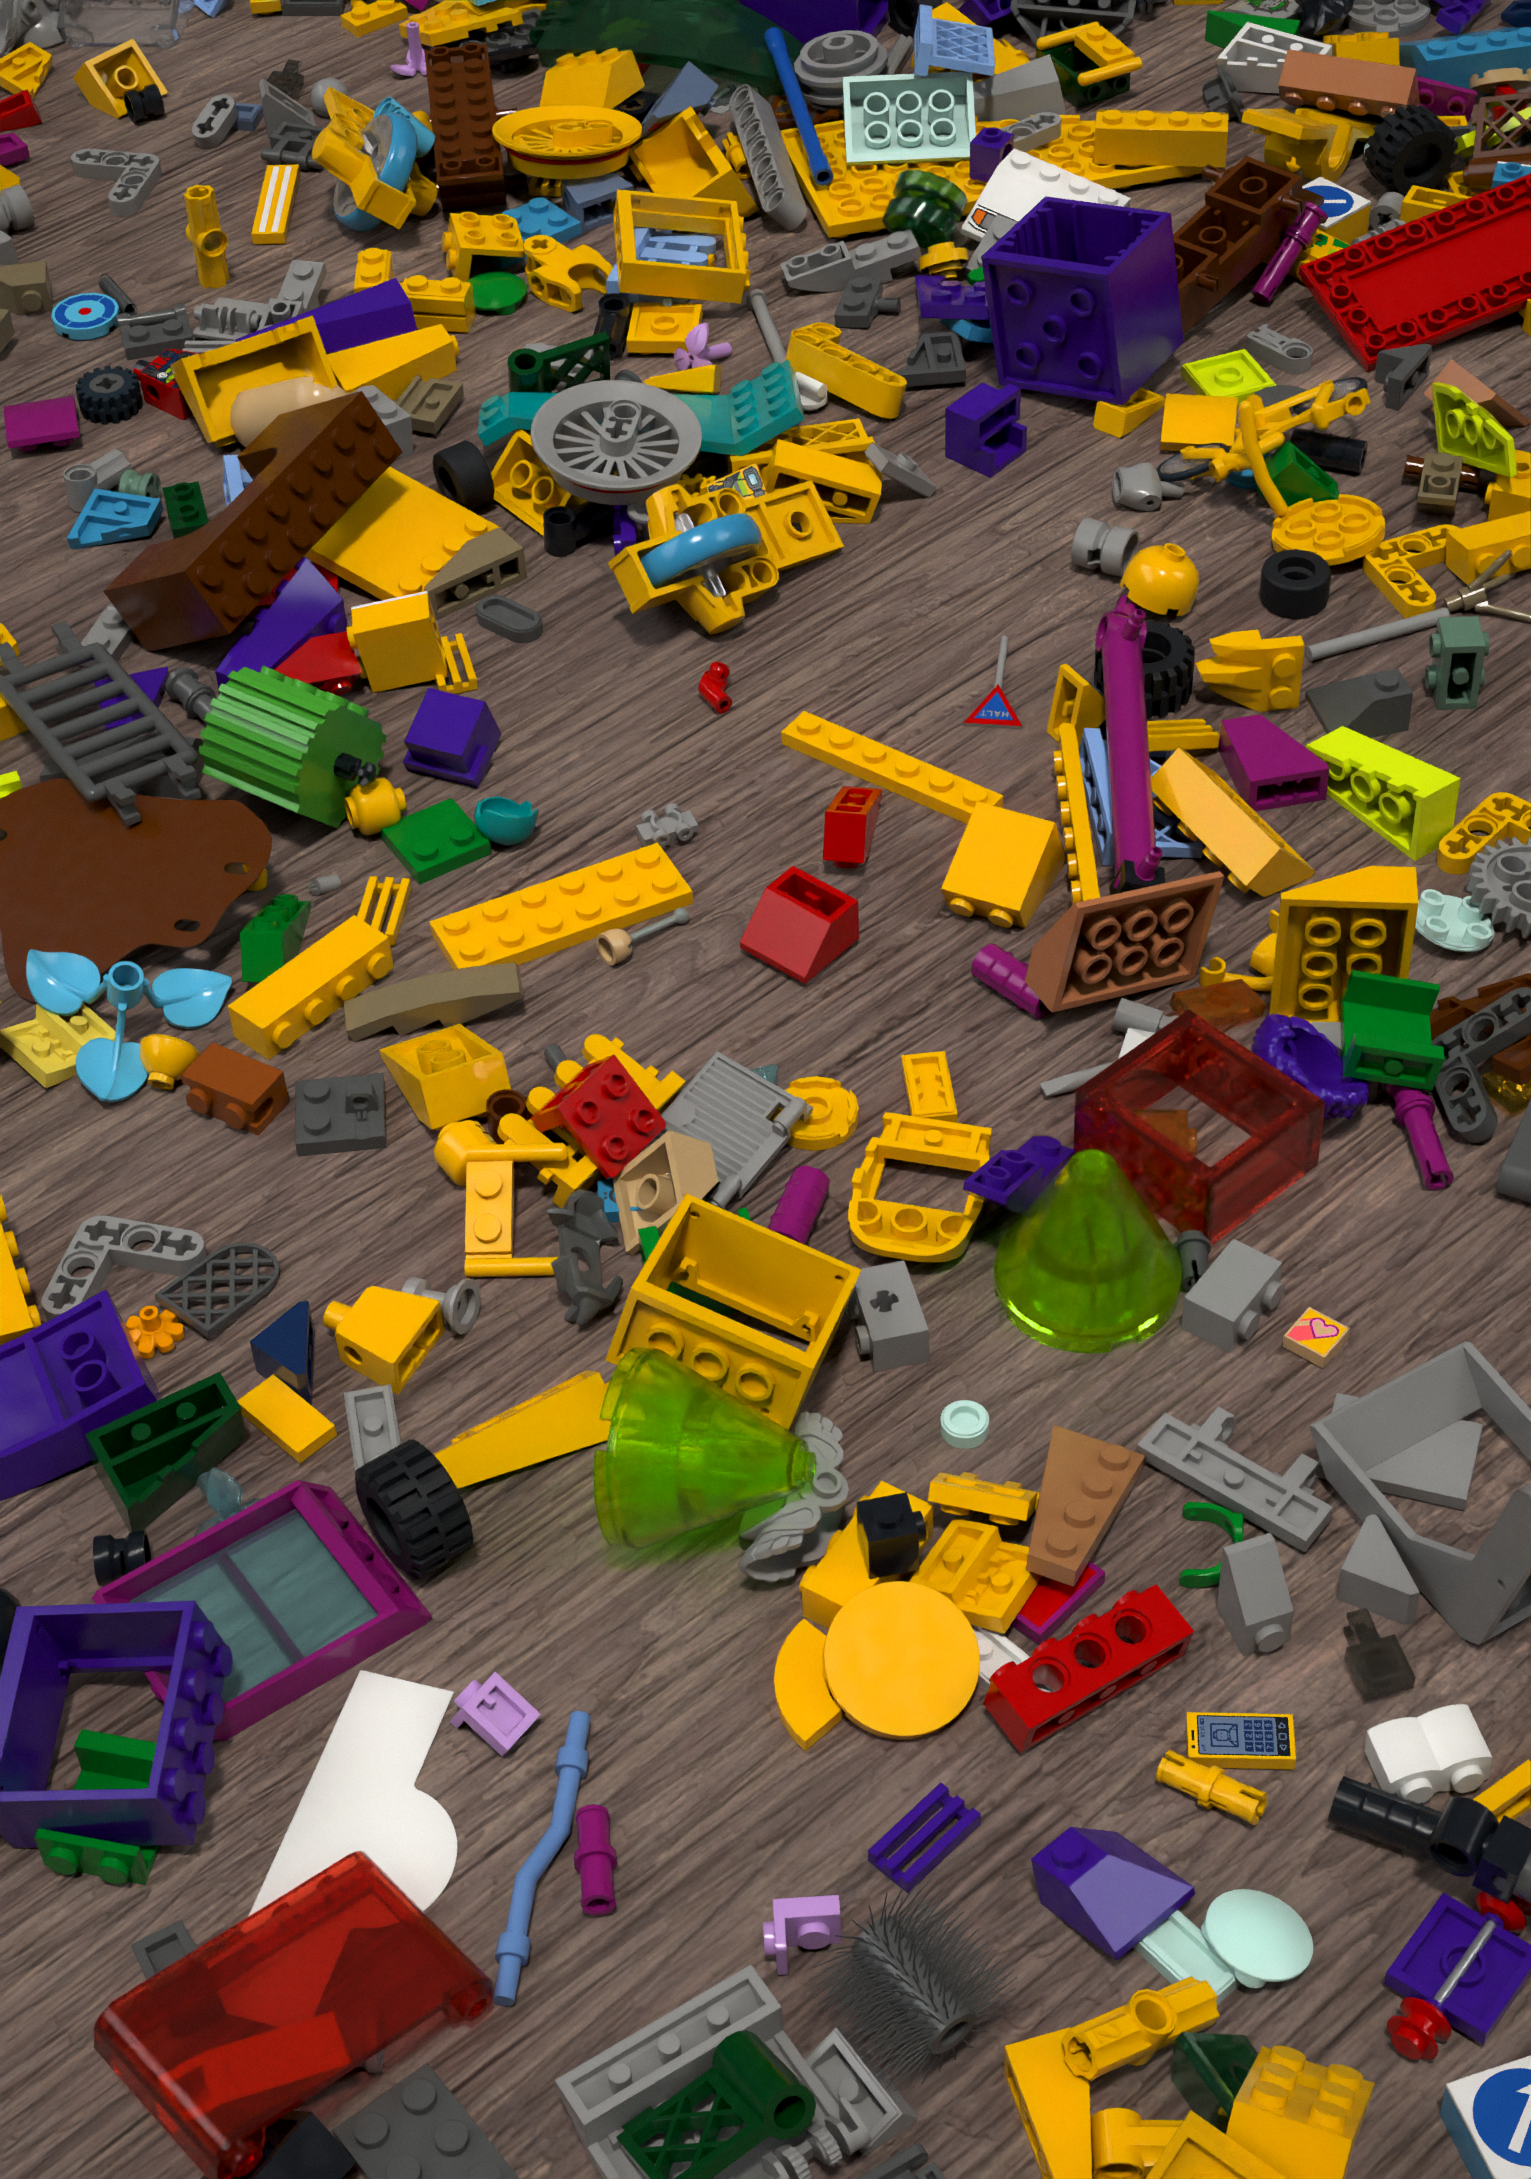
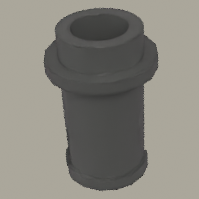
M1188 1230L1181 1233L1174 1244V1253L1180 1258L1181 1284L1183 1289L1188 1292L1195 1285L1194 1276H1198L1200 1279L1209 1268L1208 1254L1211 1252V1243L1202 1232L1197 1230Z

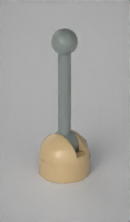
M677 908L672 916L630 935L625 930L618 928L607 930L597 935L596 945L598 952L608 965H615L625 960L631 954L632 942L674 923L685 924L689 920V912L685 908Z

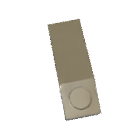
M500 527L467 541L424 587V590L428 592L436 620L526 579L524 548Z

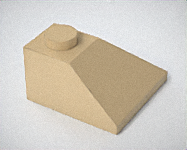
M668 1130L626 1164L616 1177L612 1178L617 1207L620 1211L619 1218L626 1253L634 1255L640 1250L638 1229L656 1226L658 1234L662 1233L686 1193L702 1199L719 1182L711 1143ZM630 1207H640L644 1210L630 1211Z

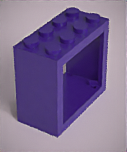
M196 1601L16 1607L0 1676V1834L13 1848L38 1847L34 1838L38 1829H47L132 1846L194 1845L197 1824H201L205 1816L203 1791L206 1775L210 1774L214 1767L215 1754L212 1743L215 1727L220 1725L223 1719L224 1705L221 1695L224 1679L230 1675L233 1664L230 1647L225 1644L215 1630L213 1623L208 1620ZM171 1670L148 1788L45 1791L71 1673Z

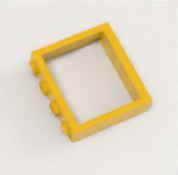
M617 189L613 227L619 292L741 304L743 291L750 288L751 270L747 269L749 254L748 251H745L746 233H742L744 217L738 214L737 201ZM634 226L723 235L727 268L637 260Z

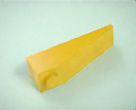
M1070 2027L1004 2046V2076L1042 2179H1092L1089 2082L1095 2079L1089 2080L1082 2075L1075 2076L1064 2060L1065 2048L1062 2038Z

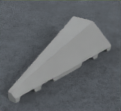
M1050 54L973 84L975 115H978V121H1001L1004 119L1021 121L1030 117V115L1041 112L1066 115L1060 82Z

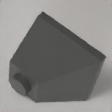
M1399 669L1381 671L1305 690V698L1326 734L1341 726L1369 738L1409 730L1413 692Z

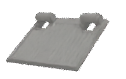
M716 1051L661 1115L666 1122V1127L642 1151L668 1130L711 1143L719 1182L717 1183L718 1187L707 1199L703 1197L701 1200L725 1210V1206L734 1195L741 1198L790 1140V1129L796 1121L801 1119L805 1122L812 1114L814 1108L802 1098L793 1096ZM779 1107L782 1108L783 1110L780 1112V1114L774 1119L773 1122H771L769 1120L770 1117L776 1112V1110Z

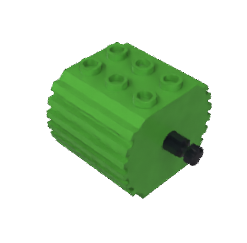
M262 666L260 673L247 667H243L238 672L232 671L227 676L231 678L227 684L220 685L218 689L220 694L217 699H212L210 703L213 706L210 714L206 713L204 721H207L206 729H202L200 734L204 741L203 746L199 745V754L203 755L205 764L202 773L339 829L341 821L347 817L344 798L349 797L351 787L356 784L369 787L377 778L380 767H378L379 758L383 760L384 751L381 750L382 742L386 743V735L382 733V725L367 718L370 710L330 692L317 689V687L303 681L285 676L266 666Z

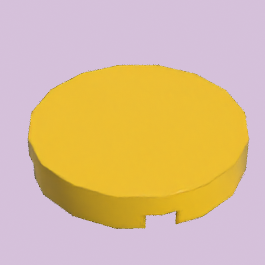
M813 1076L794 1080L789 1083V1088L785 1089V1091L793 1096L802 1098L814 1108L812 1114L805 1122L798 1119L791 1127V1138L786 1144L796 1149L809 1151L831 1149L846 1142L856 1131L859 1121L857 1098L851 1090L849 1093L843 1089L841 1082L832 1078ZM779 1107L776 1110V1112L770 1117L771 1122H773L774 1119L780 1114V1112L783 1110L782 1108Z

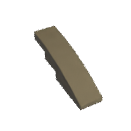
M516 963L472 966L428 974L384 986L344 1002L346 1032L356 1042L391 1026L395 1028L400 1036H403L437 1020L445 1028L459 1023L463 1024L523 998L520 968Z

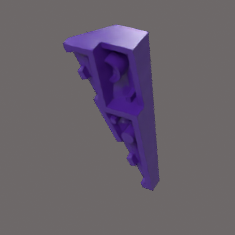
M397 278L235 339V342L295 323L297 320L313 315L326 354L416 331L417 326L411 302Z

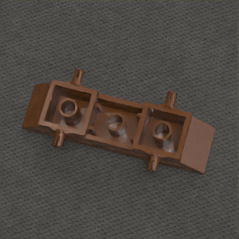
M468 43L463 47L454 48L439 46L432 50L424 51L431 111L429 119L432 124V131L436 136L434 151L437 179L434 184L438 189L437 197L441 201L442 210L507 203L506 193L508 188L528 187L527 177L525 173L506 174L502 166L500 143L492 135L494 123L508 114L517 112V107L498 110L494 104L487 44Z
M1245 156L1239 163L1227 170H1221L1210 164L1204 167L1202 178L1215 182V185L1205 193L1206 205L1173 234L1183 335L1283 242L1285 228L1291 226L1296 217L1304 212L1306 201L1318 207L1324 203L1323 196L1302 188L1301 176Z

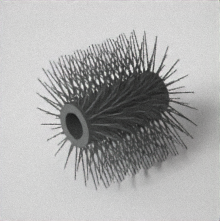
M917 1883L904 1901V1897H902L899 1908L893 1916L890 1915L902 1889L888 1916H886L885 1907L888 1893H886L881 1918L875 1922L873 1921L869 1905L871 1925L867 1921L869 1926L864 1929L852 1920L863 1930L858 1937L836 1935V1937L856 1939L853 1945L823 1951V1953L851 1947V1951L836 1952V1954H844L814 1967L816 1968L849 1953L851 1954L837 1964L825 1968L824 1972L816 1976L818 1977L835 1966L843 1964L814 1987L816 1988L827 1979L837 1975L822 1991L816 1994L814 1999L838 1982L821 2002L841 1990L840 1993L824 2009L826 2010L836 2000L845 1996L838 2007L828 2015L829 2017L834 2011L851 2001L835 2020L855 2008L841 2025L859 2014L852 2025L842 2033L844 2034L847 2030L865 2019L847 2040L866 2027L868 2029L853 2045L871 2033L873 2034L859 2050L879 2038L864 2056L881 2045L880 2050L869 2062L886 2052L871 2071L893 2057L879 2072L881 2074L895 2065L893 2070L881 2082L903 2067L892 2081L894 2083L914 2064L907 2077L900 2083L901 2085L927 2057L907 2089L921 2070L925 2068L933 2054L936 2055L922 2083L938 2054L941 2057V2053H943L939 2068L940 2072L945 2051L953 2048L956 2060L954 2046H957V2043L961 2040L974 2048L963 2038L969 2032H989L972 2030L974 2024L1002 2017V2015L976 2021V2018L988 2016V2014H984L1011 2002V2000L977 2016L976 2014L1016 1989L1014 1988L996 2000L986 2003L1015 1980L1013 1979L1007 1985L992 1992L1014 1970L992 1984L1009 1964L989 1977L994 1968L1003 1960L1001 1959L991 1968L984 1971L997 1955L995 1954L977 1967L992 1948L974 1959L986 1943L971 1953L969 1951L979 1939L964 1949L962 1947L979 1929L958 1942L962 1935L973 1925L972 1923L960 1934L952 1937L959 1927L966 1922L967 1919H965L946 1933L957 1918L964 1913L963 1911L955 1919L943 1925L945 1920L958 1908L957 1906L945 1917L937 1920L953 1901L930 1917L941 1902L950 1895L948 1894L939 1903L927 1909L930 1903L944 1889L920 1906L928 1894L937 1886L935 1885L911 1907L915 1898L927 1886L926 1884L898 1914ZM924 1905H926L915 1917H913L915 1912H917ZM915 1907L914 1911L905 1917ZM931 1911V1913L925 1919L921 1920ZM941 1922L931 1933H928L930 1929ZM946 1928V1930L940 1936L936 1937ZM956 1939L946 1950H943L945 1946ZM959 1946H961V1947L957 1950L956 1953L951 1954V1953L954 1952ZM962 1951H964V1952L956 1959L957 1955H958L959 1953H961ZM974 1954L962 1967H959L963 1961ZM978 1961V1963L971 1970L967 1971L971 1966H973ZM979 1967H981L976 1973H974V1974L972 1975V1973H973L976 1969H978ZM851 1968L844 1976L836 1980L842 1973ZM985 1973H987L977 1984H975V1982H976L980 1977H982ZM858 1974L851 1982H849L854 1975ZM994 1978V1980L987 1987L983 1988L988 1982H990ZM852 1983H855L851 1988L844 1992ZM996 1983H998V1984H997L992 1990H990L984 1997L980 1998L985 1991H987L989 1988H991V1987L994 1986ZM978 1985H980V1987L974 1993H971ZM858 1990L857 1994L849 1999ZM987 1999V2000L984 2001L982 2004H980L979 2006H977L982 2000ZM869 2001L864 2007L857 2011L865 2002ZM870 2009H872L868 2015L862 2018ZM879 2020H882L881 2023L870 2030ZM885 2028V2030L880 2035L875 2037L880 2031H882ZM888 2034L885 2038H883V2039L879 2042V2040H880L884 2035ZM906 2035V2037L902 2041L897 2042ZM897 2038L892 2044L881 2051L892 2039ZM898 2046H900L895 2053L890 2055ZM902 2053L894 2061H892L898 2054ZM912 2054L911 2058L907 2062H905L902 2066L895 2070L908 2056ZM920 2054V2056L911 2065L908 2066L910 2061ZM923 2055H925V2056L921 2059V2061L917 2064V2062L919 2061V2059H920Z

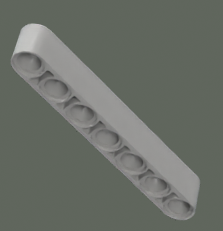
M744 84L732 94L729 107L762 208L786 230H793L802 223L807 213L799 184L771 104L748 84Z

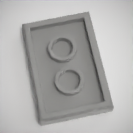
M1336 1393L1331 1413L1360 1397ZM1460 1419L1364 1473L1380 1492L1465 1511L1483 1424ZM1319 1459L1316 1475L1318 1478L1327 1480Z

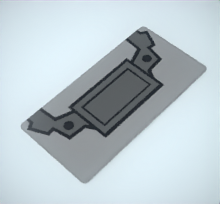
M731 83L712 97L716 102L710 111L724 114L730 109V98L740 86Z

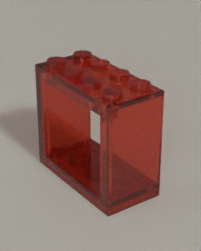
M1189 1009L1076 1089L1073 1149L1081 1162L1091 1165L1106 1176L1115 1187L1125 1190L1140 1201L1148 1211L1158 1214L1173 1225L1180 1234L1188 1230L1200 1231L1209 1239L1212 1246L1318 1166L1325 1101ZM1180 1086L1252 1137L1215 1165L1209 1167L1137 1115Z

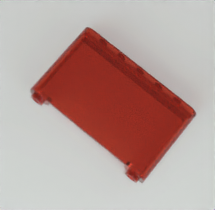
M356 1851L332 1864L111 2002L102 2011L95 2023L94 2049L208 2179H231L234 2176L241 2177L246 2175L259 2163L263 2155L262 2148L265 2143L266 2127L442 2010V2013L452 2023H459L464 2020L473 2021L478 2018L491 2003L492 1980L365 1852Z

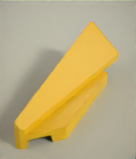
M585 1370L460 1433L451 1440L452 1445L435 1452L434 1455L444 1466L458 1489L667 1421L670 1413L655 1382L633 1372L626 1371L604 1383L599 1372Z

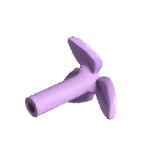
M409 22L406 24L409 50L406 56L407 65H391L390 69L406 76H414L416 71H420L422 75H427L425 50L421 47L419 24L417 22Z
M702 323L694 327L685 339L689 352L682 348L676 349L674 352V362L679 371L688 370L691 365L692 368L712 365L711 360L730 356L732 347L728 342L706 347L709 327L707 323Z

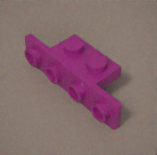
M1417 76L1421 106L1426 107L1437 115L1465 116L1467 122L1470 120L1477 97L1476 91Z

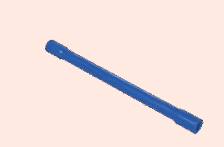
M777 27L769 28L764 34V39L769 53L773 57L808 156V164L817 185L825 186L833 179L830 164L822 150L787 52L788 47L783 33Z

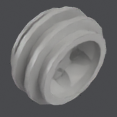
M843 30L816 37L804 45L799 57L794 62L795 74L804 99L814 109L825 112L830 109H837L839 112H843V77L890 75L889 66L887 65L886 48L877 42L874 36L862 31Z

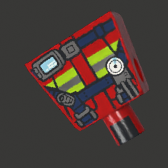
M166 349L152 362L138 360L136 362L133 373L137 375L138 381H141L144 400L147 404L184 421L193 414L174 378L170 364L197 353Z

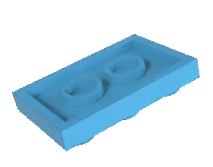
M543 196L531 199L529 203L502 213L517 220L523 243L527 238L534 235H547L561 244L582 234L580 221ZM525 253L523 257L481 255L501 270L527 259Z

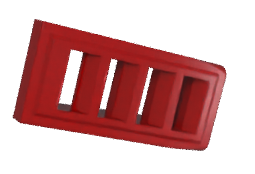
M28 89L0 101V132L42 124L39 110Z

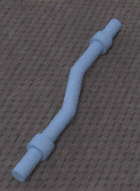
M574 1711L570 1714L565 1745L558 1750L555 1773L559 1776L550 1826L515 1876L506 1930L498 1937L495 1960L499 1963L493 2002L498 2005L511 2006L515 2003L520 1970L522 1966L528 1963L531 1939L527 1936L536 1883L571 1833L580 1779L586 1776L589 1753L585 1748L591 1717L586 1712Z

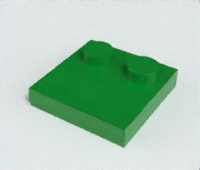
M452 798L401 818L400 822L396 825L381 829L382 841L419 885L491 855L490 841L478 830L477 826Z

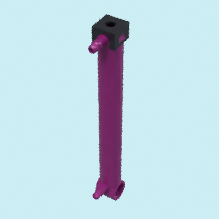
M1140 609L1134 610L1130 617L1105 612L1100 619L1095 639L1096 650L1102 652L1115 877L1109 887L1110 895L1166 883L1165 869L1159 867L1163 852L1159 847H1156L1142 656L1147 625L1146 621H1144L1145 613Z

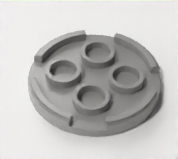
M1354 0L1353 7L1346 15L1342 24L1357 33L1389 32V37H1399L1412 34L1425 27L1430 20L1431 8L1428 0Z

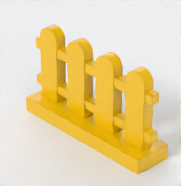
M599 1034L588 1036L582 1048L583 1057L589 1062L588 1064L614 1054L660 1115L664 1113L682 1092L686 1082L674 1071H671L662 1081H659L657 1079L659 1071L652 1065L644 1069L622 1051L624 1043L617 1037L609 1041L606 1037ZM572 1060L562 1061L557 1066L554 1075L556 1084L562 1089L583 1067ZM546 1087L533 1088L529 1092L526 1101L528 1111L534 1115L555 1094ZM510 1113L504 1115L500 1120L497 1132L499 1137L505 1142L504 1144L553 1143L538 1130L531 1119L526 1121L520 1115ZM555 1127L551 1130L568 1143L567 1158L564 1161L530 1163L540 1170L537 1178L547 1185L552 1180L558 1185L552 1202L563 1208L571 1193L579 1189L589 1191L597 1183V1180L603 1177V1174L568 1129L561 1130L559 1127ZM581 1153L584 1157L578 1162L573 1159L577 1154Z

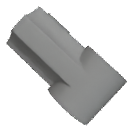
M113 449L91 464H76L64 470L63 476L70 509L82 512L94 488L109 491L119 485L123 473L128 469L132 470L131 463L127 461L122 452Z

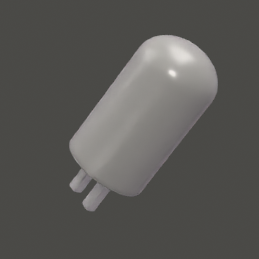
M337 875L324 876L313 879L311 885L307 886V888H310V891H313L315 895H320L339 888L341 880Z

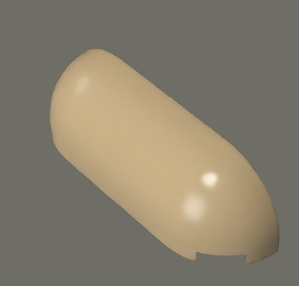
M299 377L245 390L237 395L232 404L230 412L231 428H233L236 439L243 446L247 447L279 414L348 395V393L337 385L332 390L326 386L313 383L314 377Z

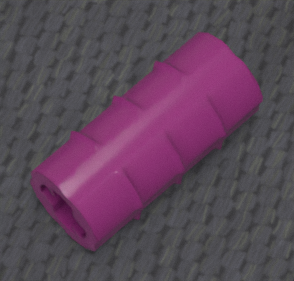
M989 943L977 953L972 962L971 974L985 983L988 989H994L1004 999H1009L1018 1005L1020 1010L1027 1011L1037 1019L1043 1018L1050 1012L1025 982L1029 965L1027 962H1021L1011 952H1006L994 943Z
M807 1165L795 1168L789 1181L785 1184L784 1193L778 1200V1206L774 1215L770 1216V1224L767 1229L805 1245L809 1241V1234L812 1227L816 1225V1218L819 1211L823 1208V1202L829 1191L830 1180L827 1175L820 1169Z

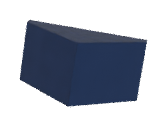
M309 1301L298 1302L250 1341L257 1373L266 1379L274 1374L312 1405L315 1330Z

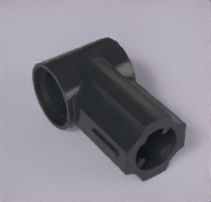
M618 293L604 295L598 301L599 316L593 335L604 331L610 338V361H613L615 356L621 354L630 325L629 300L626 296ZM599 347L593 349L594 353L599 350Z
M587 501L571 509L557 506L546 510L543 514L544 549L546 552L554 556L570 555L576 551L577 541L614 524L613 512L609 505Z

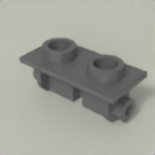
M1217 66L1220 75L1204 83L1202 87L1203 95L1206 97L1211 112L1228 113L1229 119L1238 116L1242 124V117L1239 111L1245 107L1231 75L1229 74L1224 77L1220 66Z

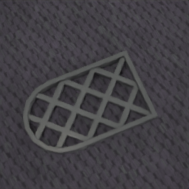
M245 1242L228 1244L214 1251L155 1294V1301L206 1337H210L267 1295L277 1285L280 1275L277 1257L269 1249L258 1244ZM235 1253H253V1259H235ZM230 1254V1259H221ZM258 1265H273V1274L258 1275ZM230 1266L229 1275L212 1276V1267ZM235 1266H253V1275H235ZM206 1269V1276H197ZM235 1282H253L252 1291L235 1292ZM258 1282H267L258 1289ZM206 1283V1292L188 1293V1284ZM212 1283H229V1292H212ZM181 1286H183L182 1293H173ZM229 1299V1309H211V1300ZM235 1299H244L235 1306ZM171 1300H182V1308ZM188 1300H206L205 1309L188 1310ZM205 1316V1324L195 1317ZM211 1316H221L211 1324Z

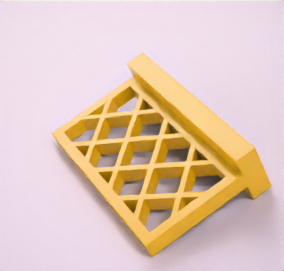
M858 418L791 427L743 456L722 454L729 474L749 465L757 464L763 480L777 439L871 466L874 465L865 456L864 452L875 441L872 436H867Z

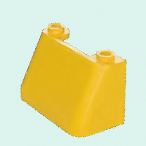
M691 106L629 149V156L633 160L629 168L639 182L645 179L654 193L737 201L738 214L744 218L759 210Z
M313 315L297 320L295 323L281 326L214 350L182 358L170 364L174 378L207 443L215 442L217 448L237 442L233 428H231L230 412L232 404L240 392L299 377H314L313 383L326 386L332 390L337 385Z

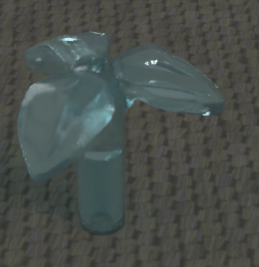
M211 1468L210 1472H205L198 1477L197 1486L208 1499L209 1506L217 1511L218 1517L203 1522L193 1537L257 1503L262 1498H253L239 1506L243 1495L240 1484L228 1473L217 1468Z

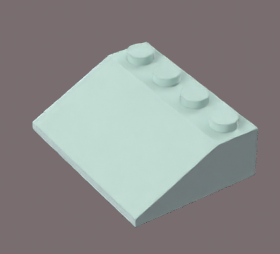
M972 72L928 73L927 76L895 74L843 77V112L847 166L970 160V142L976 137Z

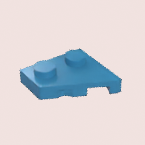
M94 488L67 537L70 549H80L151 535L164 510L161 499Z

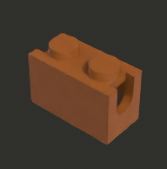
M213 1042L181 1074L182 1083L190 1086V1092L186 1095L189 1107L200 1114L206 1113L225 1121L233 1128L243 1129L258 1136L289 1103L283 1071Z

